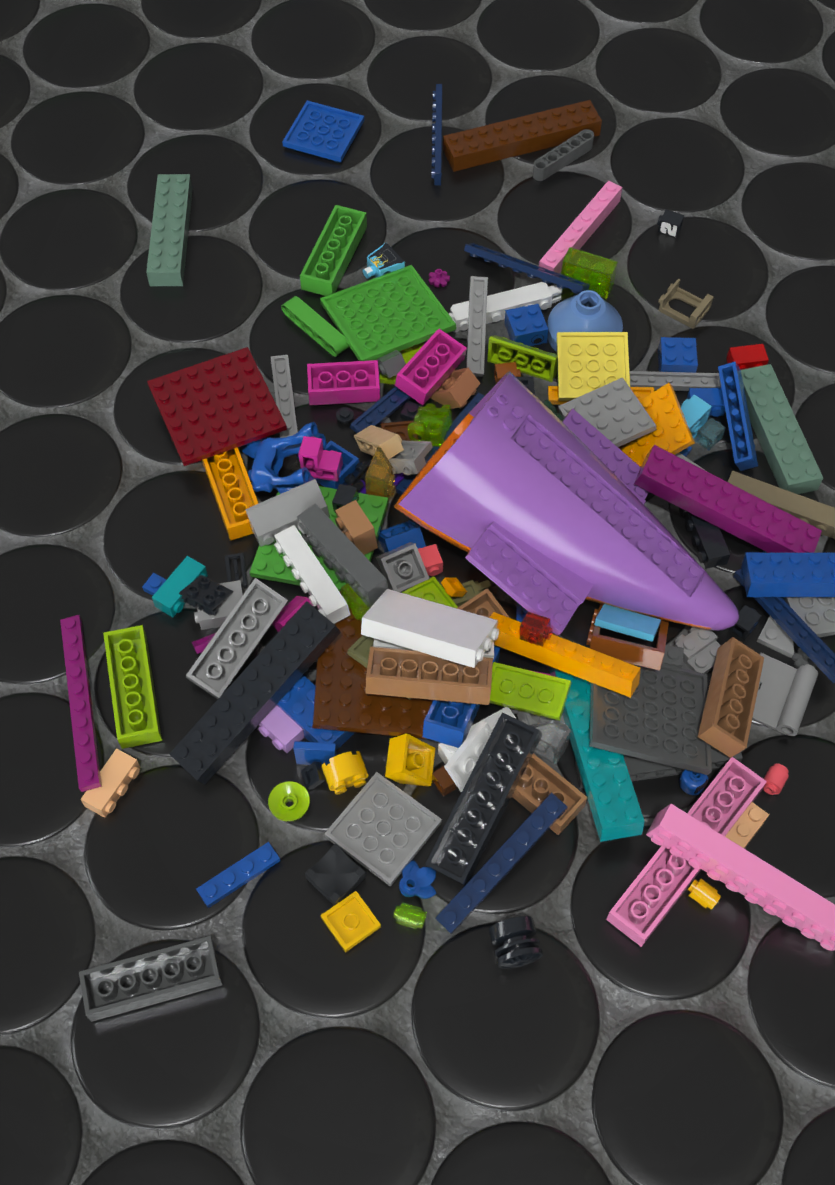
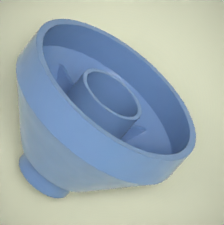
M591 290L582 291L579 295L558 303L550 312L547 324L549 329L548 341L556 352L557 332L623 331V323L618 311L602 299L597 292Z

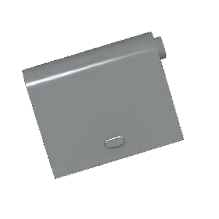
M760 653L764 657L752 719L785 735L795 736L803 719L818 671L809 664L802 665L796 669L764 653Z

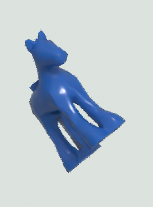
M315 422L306 424L293 436L267 439L265 437L241 446L244 454L254 458L252 470L248 471V476L252 481V487L255 492H272L275 489L282 494L315 479L306 467L297 470L287 477L278 476L283 459L299 454L301 445L296 444L302 443L304 436L322 439L323 450H325L327 444L325 436L318 432Z

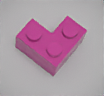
M304 436L298 454L300 467H306L314 478L338 481L343 465L342 453L333 450H323L322 439Z

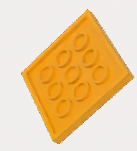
M670 383L639 400L656 424L657 430L618 448L641 467L646 455L654 445L675 455L695 444L673 386Z

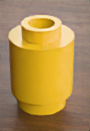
M694 879L687 889L690 891L689 897L704 908L708 907L711 910L721 898V895L717 893L718 890L703 879L699 881Z

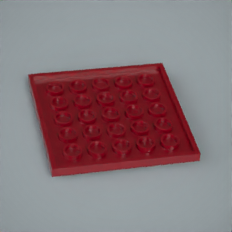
M248 347L147 381L183 466L287 430V425Z

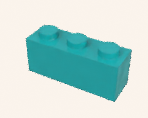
M186 556L152 596L154 606L171 617L181 612L185 602L179 592L200 575L207 577L206 567Z

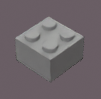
M409 542L376 557L382 574L387 579L390 590L401 592L430 579L416 543Z

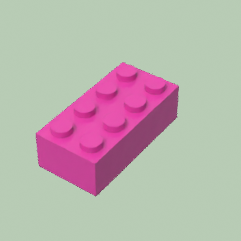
M438 329L399 371L395 386L424 405L464 360L467 347L441 329Z
M378 360L307 364L310 405L377 402L380 400Z

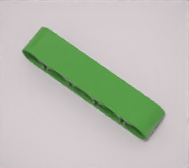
M294 296L281 305L283 313L332 356L336 357L349 348L344 335L299 297Z

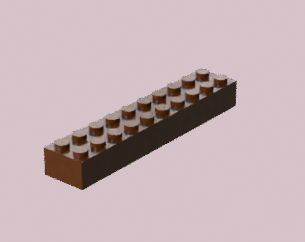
M587 100L444 135L443 151L454 172L558 146L585 129L593 131L594 136L600 135L602 120L592 102Z

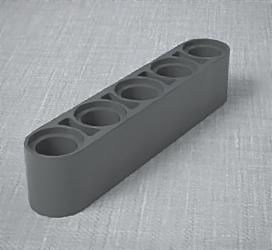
M588 129L582 130L535 160L533 178L537 181H543L589 152L593 147L594 132Z

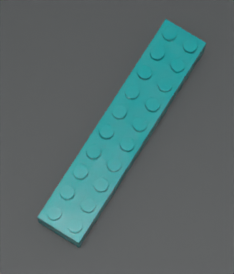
M549 666L551 676L571 680L572 683L562 715L600 842L642 835L645 821L623 754L590 746L591 682Z

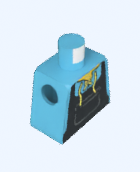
M384 243L368 255L367 268L363 269V274L367 279L373 275L377 278L404 268L405 262L387 243Z

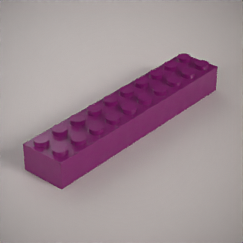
M656 445L646 455L634 482L635 485L768 553H814L822 530Z

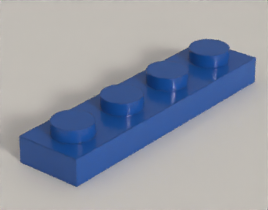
M267 842L196 888L207 908H210L280 862V858L270 843Z

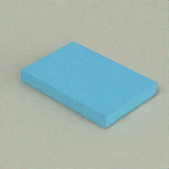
M604 604L595 619L594 625L652 642L659 629L661 619Z

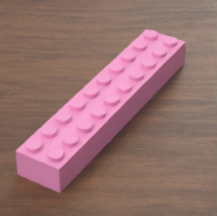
M732 757L687 814L725 837L750 803L756 799L767 781ZM663 845L614 905L606 919L640 947L644 945L701 870L692 867L683 857L671 854L670 849Z
M669 804L657 813L646 834L651 838L652 842L670 849L671 854L677 857H683L692 867L704 870L710 878L725 883L729 890L741 893L747 901L759 904L768 914L783 919L782 922L784 924L801 930L802 935L817 940L823 948L830 951L835 950V904L673 804Z

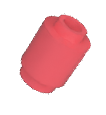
M776 763L768 769L764 780L767 782L763 787L766 793L770 795L780 794L789 777V771L785 766Z

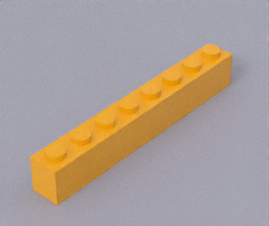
M495 612L489 617L498 620L497 629H499V635L497 640H494V645L630 698L639 685L640 667Z

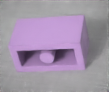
M277 705L259 724L258 730L264 737L269 736L273 740V745L278 750L283 749L286 753L294 747L295 741H301L304 738L303 729Z

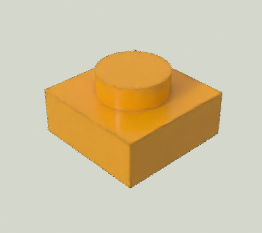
M445 577L441 582L445 592L451 597H463L467 592L457 578Z

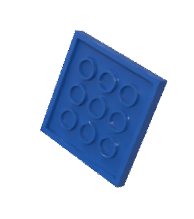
M306 101L282 141L283 147L341 162L361 128L364 116Z

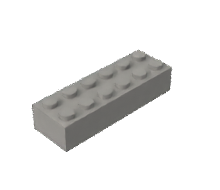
M255 578L186 674V678L216 699H219L288 600Z

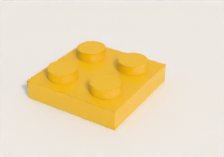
M357 891L321 915V919L345 953L381 928V924Z

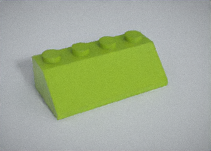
M490 336L488 362L494 364L516 362L517 369H520L521 373L553 382L558 371V357L556 354L504 337Z

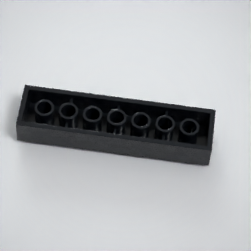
M502 712L425 865L463 885L470 881L542 737L539 729Z

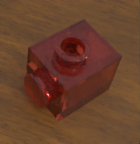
M527 612L520 625V640L543 646L546 639L549 640L553 632V628L550 627L551 619Z

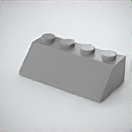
M316 479L245 509L252 531L260 547L273 543L275 541L274 535L293 525L299 530L297 516L314 504L329 517L327 505Z

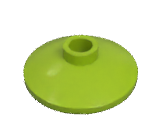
M288 781L274 787L269 795L268 805L271 813L277 819L295 821L307 812L310 805V797L304 786L297 782ZM289 801L293 802V805L290 807L286 806V803Z

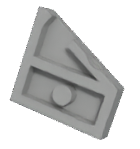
M769 616L757 642L792 658L794 654L793 640Z

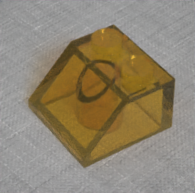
M377 447L365 476L366 494L387 497L389 499L395 492V486L393 485L395 475H393V467L382 448Z

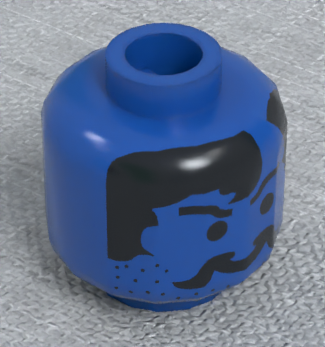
M684 769L680 776V787L689 795H698L706 788L708 775Z

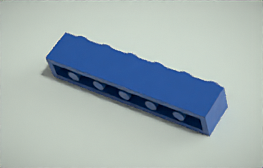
M736 362L718 366L735 464L740 471L757 467L758 462L741 370Z

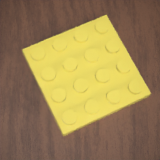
M557 332L559 400H573L622 377L630 387L628 332Z

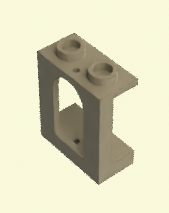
M678 279L669 286L667 293L662 294L658 302L660 304L659 312L694 329L711 308L713 296L707 294L704 299H701L679 288L680 279ZM679 299L696 309L689 318L669 306V301Z

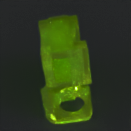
M427 403L425 407H419L418 413L414 417V422L408 425L410 441H431L432 446L440 447L445 441L444 437L447 430H449L453 423L451 406L443 405L441 408H436L435 405ZM413 434L420 435L422 439H415Z

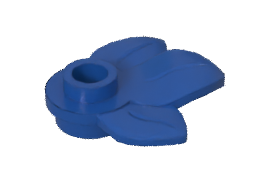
M411 861L402 870L403 878L400 880L399 889L404 896L413 897L416 895L422 899H429L436 894L435 889L431 886L436 878V871L430 867L419 869L418 864L415 861Z

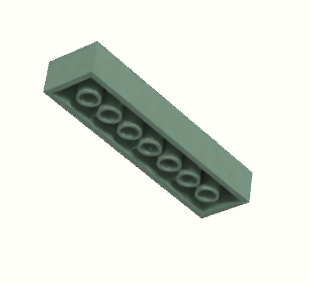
M158 174L146 271L150 286H183L193 191L190 174Z
M768 364L741 370L750 422L779 488L795 494L818 490L823 476L772 365Z

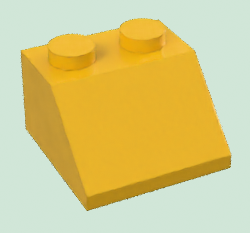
M409 734L391 738L389 741L385 777L400 784L431 786L435 747Z

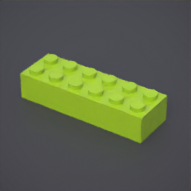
M143 625L104 632L117 740L121 748L162 741L148 642Z

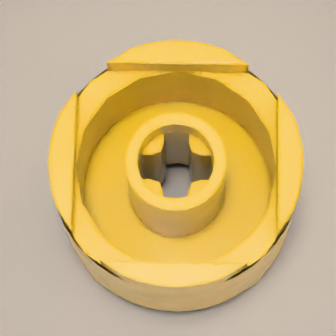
M351 751L339 754L329 759L330 764L326 766L324 762L321 766L330 791H334L336 795L346 792L347 787L354 785L355 788L365 785V779L369 776L359 751H356V755H352Z

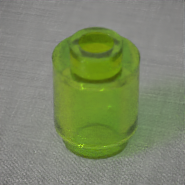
M402 902L401 906H396L393 918L397 919V924L413 929H422L427 912L422 911L420 907Z

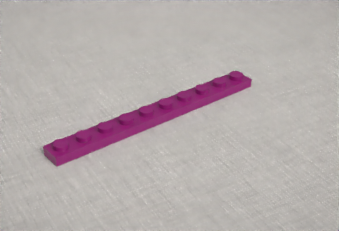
M80 615L61 619L60 622L78 785L80 791L84 792L102 787L82 619Z

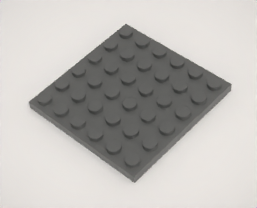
M664 663L661 664L660 671L635 665L641 668L640 680L631 698L591 683V747L705 775L711 773V745L698 737L708 694L707 674Z

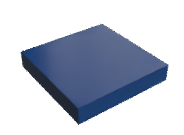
M294 742L293 749L296 764L310 765L317 761L321 762V765L325 762L327 766L330 764L329 759L337 756L335 743Z

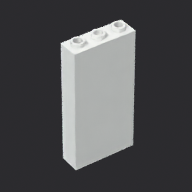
M386 589L362 617L361 634L475 668L477 663L483 660L486 650H490L493 640H497L499 629H497L498 620Z

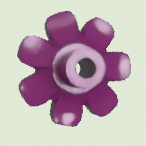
M441 269L435 270V273H429V284H434L435 287H439L440 284L442 287H445L447 282L450 281V276Z

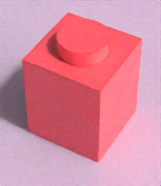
M436 544L418 549L428 576H436L443 572V561Z

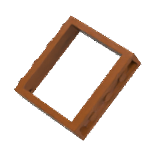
M600 604L599 609L594 611L586 645H590V649L624 662L660 671L665 653L669 621L661 620L656 633L655 648L599 635L601 627L594 625L595 619L604 605Z

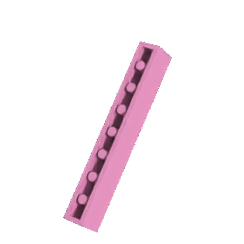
M608 181L539 261V266L560 273L620 202L622 187Z

